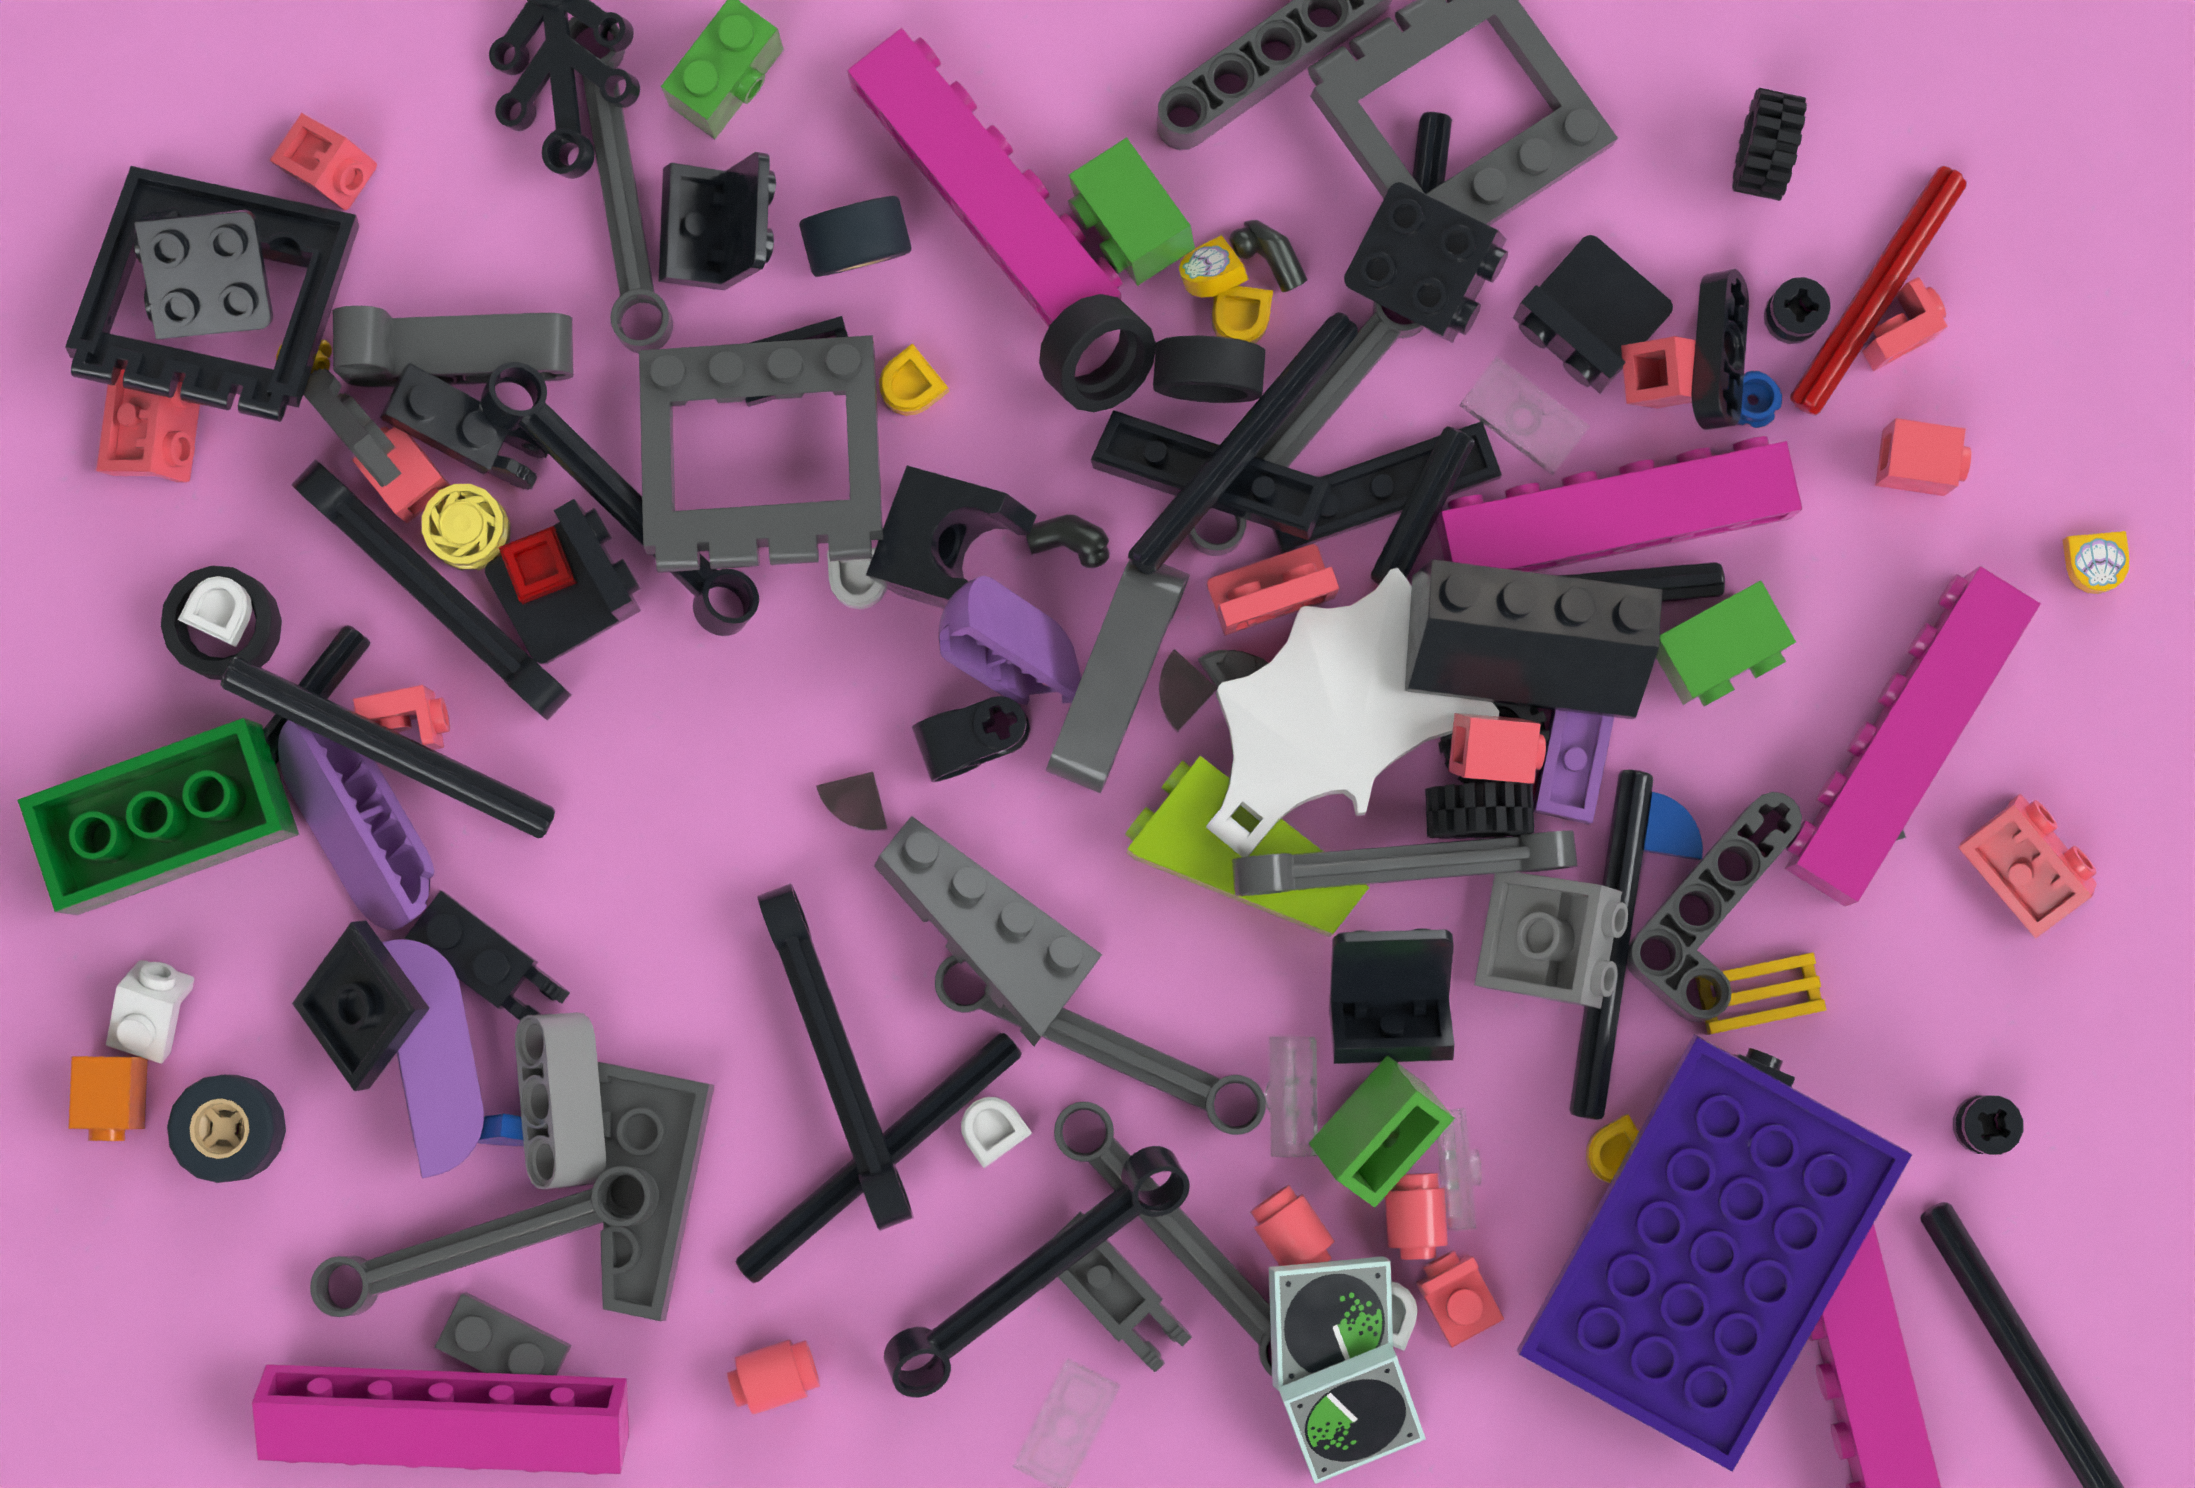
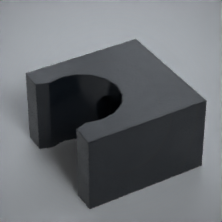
M907 465L883 527V540H879L866 576L899 596L944 609L953 594L969 582L963 576L962 566L964 555L971 543L982 533L993 529H1007L1017 535L1030 534L1037 515L1005 492Z

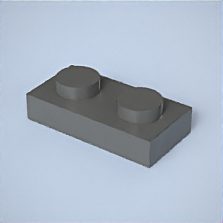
M464 1292L461 1294L434 1348L484 1373L557 1375L572 1345Z

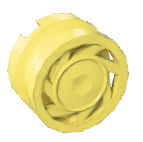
M453 484L439 490L428 501L422 514V534L428 548L447 565L461 571L468 569H477L479 571L484 569L488 562L501 555L498 547L509 543L510 521L505 509L485 489L472 484Z

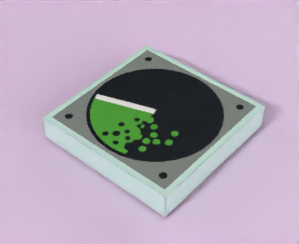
M1386 1257L1269 1267L1272 1384L1277 1390L1281 1386L1385 1344L1391 1343L1393 1347L1391 1261Z
M1391 1343L1278 1388L1315 1484L1426 1439L1397 1355Z

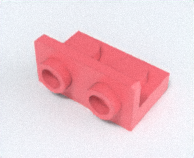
M121 369L117 383L115 385H107L96 471L111 476H158L174 482H189L195 453L200 404L181 400L180 391L183 382H178L172 398L124 388L123 375L125 370Z
M1315 544L1212 577L1207 581V588L1224 636L1297 612L1303 606H1315L1333 600L1339 591L1332 566L1325 568L1319 549Z
M2018 794L2009 802L2004 810L1964 839L1958 848L2036 939L2093 897L2097 885L2093 876L2097 872L2088 857L2078 847L2072 846L2068 849L2053 832L2058 828L2057 823L2040 802L2034 800L2029 804L2021 794Z

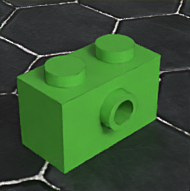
M727 0L661 85L669 107L713 139H716L743 103H749L757 95L765 81L766 72L783 52L784 48L778 28L739 0Z
M1127 137L1068 175L1074 197L1069 199L1068 203L1074 215L1084 229L1088 230L1092 226L1097 229L1104 239L1099 246L1108 263L1117 274L1126 270L1137 286L1195 249L1191 225Z
M1759 581L1661 634L1656 658L1682 705L1698 697L1703 707L1734 691L1735 689L1730 679L1750 669L1756 679L1784 664L1786 660L1781 652L1796 643L1763 582Z
M1387 1055L1308 1144L1338 1182L1373 1207H1376L1455 1118L1423 1081Z

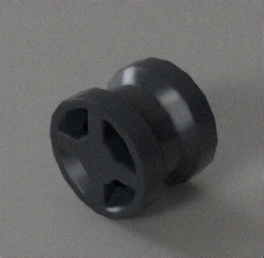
M1806 277L1792 278L1784 282L1767 301L1764 310V323L1769 333L1778 341L1787 344L1802 343L1810 339L1827 321L1831 310L1830 298L1825 288L1817 281ZM1800 299L1801 302L1805 305V307L1807 309H1810L1811 312L1804 310V308L1800 305Z
M1976 1095L1964 1100L1957 1107L1953 1117V1132L1957 1141L1966 1150L1976 1154L2001 1155L2011 1151L2019 1143L2023 1134V1118L2017 1106L2009 1099L2002 1096ZM1996 1114H1998L1996 1118L1998 1122V1128H2000L2001 1131L1996 1128V1122L1994 1120Z

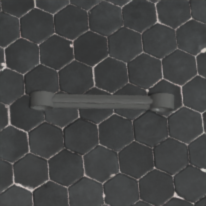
M574 16L569 20L570 37L574 40L583 30L590 28ZM617 24L612 25L608 30L612 33L613 39L619 33ZM625 49L619 52L610 50L601 60L611 68L616 69L623 60ZM582 75L620 294L611 310V325L620 342L633 352L639 353V350L660 349L668 342L672 334L673 319L663 299L654 292L623 108L606 101L600 93V88ZM618 83L614 87L615 97L620 96ZM638 303L652 304L662 313V322L659 330L652 337L644 340L628 338L623 331V327H621V321L625 312L631 306Z
M1374 302L1373 315L1358 331L1354 340L1255 457L1289 467L1398 338L1412 337L1418 334L1424 327L1415 322L1410 324L1395 323L1387 318L1383 312L1382 305ZM1235 516L1237 521L1236 534L1224 543L1214 544L1201 539L1196 533L1195 527L1188 534V537L1193 546L1204 554L1210 556L1225 555L1233 551L1242 541L1246 528V519Z
M1553 831L1513 837L1304 854H1268L1232 859L1235 896L1264 895L1294 890L1509 872H1539L1578 866L1574 831Z
M952 955L941 963L935 976V989L939 999L947 1007L960 1013H971L981 1009L1018 1027H1023L1006 1006L1000 1009L986 992L977 1002L968 1005L958 1004L951 1000L944 990L943 979L948 970L959 962ZM1065 1008L1061 1010L1042 1036L1049 1041L1206 1111L1210 1122L1224 1133L1232 1135L1248 1133L1256 1128L1264 1117L1266 1110L1265 1096L1260 1086L1252 1079L1242 1075H1230L1220 1079ZM1232 1083L1244 1085L1245 1083V1086L1254 1092L1257 1099V1111L1246 1124L1229 1126L1223 1123L1216 1115L1214 1109L1215 1097L1217 1092L1225 1085Z
M1077 1102L1065 1108L1058 1116L1054 1128L1055 1140L1059 1149L1067 1157L1075 1161L1089 1162L1114 1190H1117L1123 1185L1121 1181L1122 1169L1131 1155L1114 1138V1127L1109 1114L1102 1107L1091 1102ZM1079 1110H1089L1101 1117L1106 1128V1135L1102 1145L1089 1153H1079L1067 1146L1063 1138L1064 1122L1072 1113ZM1150 1176L1141 1185L1139 1191H1150L1160 1186ZM1180 1208L1159 1217L1146 1216L1142 1213L1138 1215L1258 1344L1260 1362L1267 1373L1272 1376V1364L1269 1361L1267 1352L1271 1340L1270 1304Z
M634 1166L612 1167L597 1178L593 1188L370 1260L358 1256H338L327 1259L313 1273L310 1283L311 1296L318 1309L329 1316L346 1317L359 1315L367 1311L375 1303L378 1294L603 1222L616 1227L640 1225L646 1222L656 1211L659 1202L658 1186L654 1178L644 1169ZM622 1174L636 1178L644 1190L643 1206L631 1219L618 1218L611 1212L607 1204L608 1188ZM342 1265L353 1267L362 1279L361 1296L357 1303L349 1309L337 1306L331 1299L328 1291V1282L332 1272Z

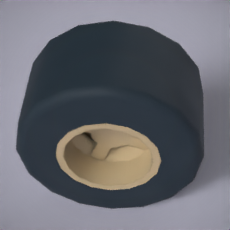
M897 196L881 197L838 207L804 218L799 223L811 272L816 277L841 273L891 260L910 253L912 249L900 200Z
M225 1074L205 1077L187 1087L172 1106L167 1131L169 1147L180 1166L196 1178L223 1183L250 1179L267 1169L281 1151L286 1126L284 1110L271 1090L258 1080L239 1075Z

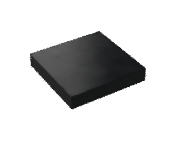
M356 921L349 924L292 1003L354 1091L370 1089L430 1009L367 921Z

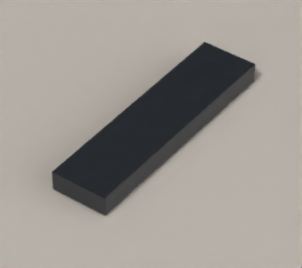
M1113 410L1092 455L1091 463L1093 469L1177 496L1219 445ZM1254 456L1211 508L1309 540L1331 491L1330 481Z
M1482 421L1458 429L1474 439V446L1449 496L1498 480L1502 476ZM1440 436L1319 477L1330 481L1331 491L1310 539L1306 540L1272 528L1281 554L1402 513Z

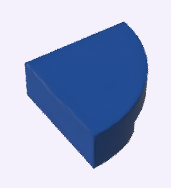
M1652 792L1643 852L1698 861L1702 860V838L1693 817L1674 799Z
M509 1114L485 1116L478 1143L524 1146L521 1116Z

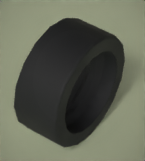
M1098 294L1082 298L1065 308L1050 324L1041 343L1039 365L1044 379L1077 410L1099 412L1114 408L1130 398L1144 383L1154 363L1156 342L1152 329L1118 297ZM1120 329L1119 341L1112 355L1105 363L1087 375L1075 377L1076 365L1086 348L1103 334Z
M1199 335L1164 338L1156 342L1153 389L1164 396L1195 402L1240 403L1254 401L1263 394L1265 349L1255 343L1226 337Z
M212 565L190 572L173 586L163 604L161 630L166 647L181 665L209 679L221 680L227 666L234 657H240L262 667L270 660L280 641L282 619L276 599L261 582L234 567ZM217 576L230 578L246 589L251 598L256 618L255 632L248 645L237 654L224 658L210 657L199 651L190 639L187 624L178 620L195 587L205 579Z

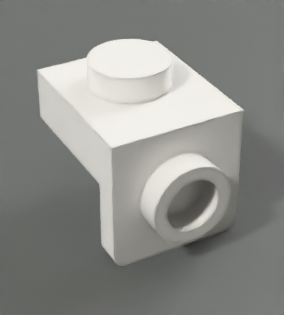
M138 961L116 987L106 1046L162 1064L171 1053L180 1004L192 991L194 977L176 971L166 963Z

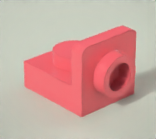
M303 113L300 114L269 160L283 172L317 190L343 210H348L377 168V163L349 139Z
M1919 277L1907 282L1896 295L1910 321H1908L1904 313H1901L1872 330L1876 339L1862 352L1873 372L1932 341L1948 327L1943 319L1946 317V310L1940 296L1933 288H1926Z
M419 685L353 699L355 713L397 733L412 729L411 720L417 719L422 745L433 750L444 748L442 733L450 732L448 710L443 697L435 699L434 691L426 686Z
M1455 1251L1446 1253L1426 1264L1423 1269L1427 1276L1415 1282L1450 1347H1454L1504 1320L1478 1271L1479 1266L1474 1257L1467 1254L1459 1259Z

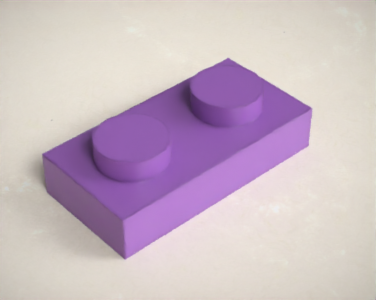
M1552 710L1548 728L1549 741L1546 743L1547 752L1543 766L1539 771L1533 801V812L1584 824L1593 823L1614 717Z

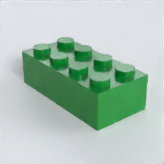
M246 718L238 719L17 799L54 911L71 915L83 914L300 835L276 764L271 757L270 747L265 740L263 726Z

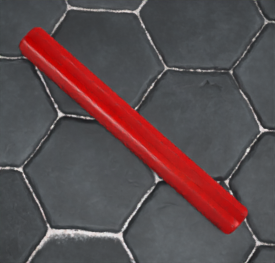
M1946 166L1937 168L1791 393L1790 400L1799 410L1813 416L1821 412L1873 332L1872 330L1877 326L1965 190L1967 182L1960 172Z

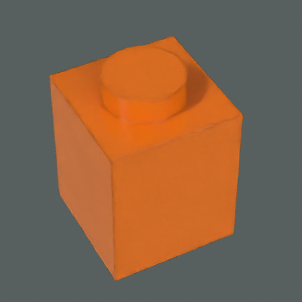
M72 1056L68 1129H88V1141H125L126 1129H145L148 1059L142 1057Z

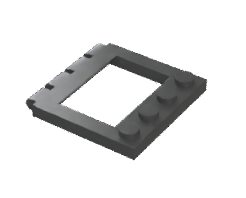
M1414 0L1395 13L1396 21L1403 32L1391 18L1387 17L1349 42L1350 49L1357 61L1345 47L1341 46L1308 67L1309 76L1316 85L1310 97L1383 199L1389 188L1398 182L1405 183L1423 192L1358 100L1487 19L1554 111L1427 193V195L1489 226L1612 147L1618 139L1518 0H1447L1448 3L1446 0Z
M873 335L639 350L643 547L647 555L655 554L658 573L700 570V551H709L711 569L759 566L760 547H769L770 565L819 562L818 544L828 543L830 562L872 559L871 540H883ZM833 392L835 396L846 395L850 500L675 511L673 406H684L688 401L715 399L718 403L744 402L746 397L774 395L776 399L802 398L804 393Z

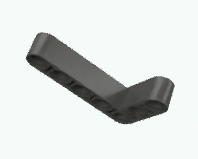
M1292 0L1169 87L1162 94L1157 114V131L1161 140L1169 147L1177 150H1189L1198 146L1383 15L1390 7L1392 0ZM1316 9H1327L1336 15L1338 22L1331 27L1322 28L1311 22L1308 15ZM1278 41L1288 46L1292 54L1284 60L1275 61L1264 55L1261 48L1269 42ZM1233 74L1243 80L1245 87L1238 93L1227 94L1216 87L1215 81L1222 75ZM1178 107H1187L1197 114L1199 120L1189 127H1179L1169 120L1168 114Z

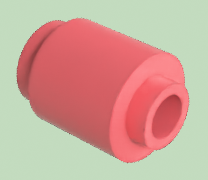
M1438 1173L1405 1174L1385 1196L1388 1248H1400L1401 1260L1437 1258L1436 1247L1448 1245L1445 1188H1439Z
M1290 1185L1274 1193L1250 1211L1258 1223L1253 1228L1279 1266L1328 1262L1332 1259L1326 1249L1335 1240L1304 1195L1297 1196Z
M789 1339L735 1357L737 1369L727 1372L729 1385L737 1407L748 1404L752 1415L808 1397V1390L820 1387L816 1366L806 1340L792 1344Z

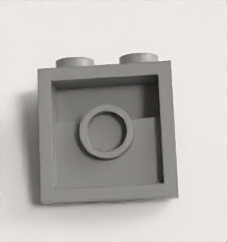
M1518 872L1495 874L1474 985L1601 1009L1603 996L1609 997L1617 983V967L1614 962L1610 961L1613 939L1620 938L1624 934L1628 923L1627 906L1625 903L1620 902L1622 892L1599 884Z

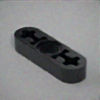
M1736 269L1706 274L1703 276L1700 284L1692 382V407L1698 424L1704 430L1735 426L1741 417L1749 295L1745 280Z

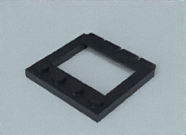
M130 166L65 346L70 358H73L71 375L81 379L115 385L121 369H124V388L168 398L174 396L178 382H183L180 391L182 401L227 411L231 409L235 395L238 394L240 395L238 402L239 413L281 422L287 405L298 408L300 406L359 229L357 216L351 213ZM171 209L177 210V216L248 210L257 219L263 259L308 268L274 369L110 334L137 259L134 249L136 221L153 211Z

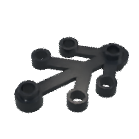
M527 0V3L504 37L498 38L492 44L489 51L490 62L496 69L508 75H518L523 72L511 92L504 94L498 100L495 108L496 117L501 124L515 131H523L530 127L536 115L533 102L550 78L556 130L543 143L542 159L546 167L552 172L569 179L579 178L592 167L594 148L591 141L581 134L574 69L599 87L600 93L606 101L620 108L629 107L636 102L640 94V84L636 77L622 69L611 68L571 38L568 13L592 28L595 40L600 45L614 52L622 51L631 44L634 30L627 19L614 12L606 13L590 0ZM544 22L546 40L529 63V51L526 45ZM619 23L618 36L608 41L607 33L609 28ZM514 47L515 56L510 63L505 65L504 55L508 49ZM625 79L626 89L624 93L615 97V85L620 80ZM520 103V115L516 119L511 120L510 111L512 107ZM579 147L576 160L573 164L569 165L568 155L570 151Z

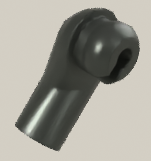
M1258 220L1246 221L1243 228L1236 229L1231 233L1230 242L1237 256L1248 259L1258 252L1267 260L1282 292L1292 290L1308 280L1290 241L1283 234Z
M1067 514L1035 523L1030 534L1026 535L1032 555L1065 546L1078 553L1081 565L1087 568L1102 566L1109 559L1110 552L1106 546L1109 543L1107 534L1102 528L1076 515Z

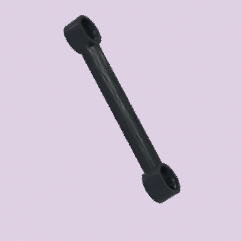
M508 362L497 367L490 376L481 395V406L486 417L496 426L506 430L523 429L643 546L642 496L545 403L547 387L543 377L537 370L521 362ZM502 382H512L522 386L531 396L532 408L519 411L505 406L497 397L495 386ZM700 554V570L670 572L694 595L693 612L695 618L705 630L718 636L736 634L743 629L757 611L759 605L758 590L754 582L738 570L711 569L710 562ZM714 587H723L734 592L743 605V616L729 618L719 614L709 601V590Z
M315 459L291 484L307 501L347 535L543 718L548 721L570 698L572 694L510 639L320 462Z
M791 883L761 894L757 898L763 918L780 955L856 1164L860 1183L876 1226L881 1231L914 1218L908 1196L888 1150L812 942L811 932L797 894Z
M1161 1146L1146 1147L1137 1151L1123 1166L1121 1173L1123 1185L933 1330L925 1327H913L896 1334L885 1348L884 1362L897 1391L913 1398L925 1397L938 1391L950 1376L951 1363L949 1359L1105 1240L1141 1213L1146 1216L1159 1217L1179 1208L1188 1196L1190 1183L1175 1154ZM1159 1172H1171L1168 1180L1160 1187L1150 1191H1139L1141 1185L1150 1176ZM917 1355H934L926 1365L919 1369L901 1370L902 1366L909 1359Z

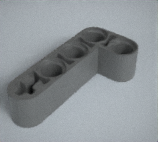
M344 306L333 310V369L349 385L358 387H395L404 367L409 363L449 385L487 384L494 370L508 362H521L533 367L541 374L544 381L566 380L574 375L572 317L560 313H519L392 318L386 310L372 306Z
M1130 560L1128 561L1056 741L1046 772L1098 793L1102 792L1190 574L1163 564L1158 571L1147 575L1142 573Z
M1770 792L1763 794L1745 808L1629 944L1627 957L1629 971L1673 1011L1688 1021L1700 1023L1713 1019L1725 1011L1731 1001L1732 989L1728 978L1697 949L1797 835L1801 827L1802 815L1796 802L1783 793ZM1772 810L1778 812L1781 816L1777 822L1780 830L1775 829L1770 832L1757 846L1748 840L1763 824L1764 818L1761 814L1766 815ZM1722 852H1735L1744 859L1747 868L1743 880L1730 881L1723 877L1718 868V858ZM1688 895L1697 896L1705 902L1708 908V919L1704 925L1694 926L1683 920L1679 912V904L1682 897ZM1654 939L1666 945L1670 953V962L1665 970H1652L1643 963L1640 950L1644 941ZM1698 977L1705 978L1713 984L1716 1002L1711 1009L1699 1010L1690 1004L1686 995L1687 985L1690 980Z

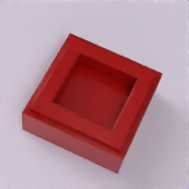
M554 526L498 547L519 602L522 604L577 583L558 531Z

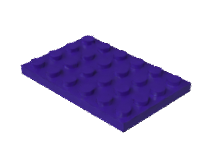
M1694 1034L1518 1346V1354L1733 1472L1912 1154Z

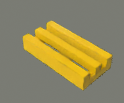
M1814 952L1722 971L1729 982L1801 967L1803 979L1732 993L1728 1006L1805 990L1808 1002L1718 1020V1017L1705 1021L1707 1034H1715L1826 1011L1825 999H1822L1820 987H1822L1820 977L1816 975L1814 964H1816ZM1695 978L1702 1010H1709L1716 1002V997H1713L1711 991L1713 984L1705 978Z

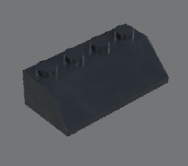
M1432 559L1412 576L1405 691L1634 719L1637 716L1659 650L1662 589Z

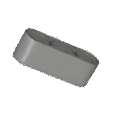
M578 1012L527 1015L521 1019L515 1033L527 1174L531 1183L539 1189L593 1185L606 1167L596 1040L593 1025L584 1013Z

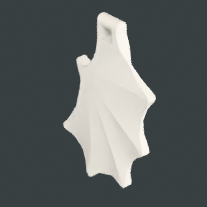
M1398 568L1391 569L1376 590L1351 606L1330 609L1312 606L1301 607L1293 623L1287 643L1270 663L1249 676L1222 682L1219 685L1216 696L1229 729L1233 762L1229 785L1222 807L1206 828L1241 857H1248L1279 820L1294 808L1308 801L1332 794H1344L1353 801L1355 815H1365L1374 779L1390 764L1422 743L1452 734L1454 713L1499 717L1500 712L1492 702L1405 691L1412 586ZM1240 805L1260 821L1252 833L1248 832L1231 818Z

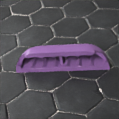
M980 576L964 584L947 602L939 624L940 654L946 661L1017 703L1027 705L1030 701L1029 695L1051 692L1062 694V704L1072 703L1081 680V674L1074 647L1065 631L1055 620L988 576Z
M287 720L280 732L278 755L282 775L289 792L357 908L366 918L381 928L388 930L402 928L418 917L427 906L430 878L434 875V867L426 847L374 760Z
M406 939L383 941L384 946L430 1008L397 1051L422 1178L443 1174L457 1167L474 1150L483 1129L484 1110L461 989L454 969L438 951L421 942Z

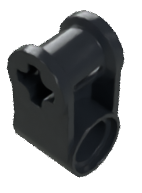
M997 696L962 709H954L934 715L914 724L912 729L931 782L935 783L967 773L983 763L1019 750L1028 740L1030 724L1028 717L1017 702L1011 698ZM1002 711L1008 719L1017 718V723L1009 726L1011 736L1003 740L999 738L996 732L987 733V728L995 724L993 715Z

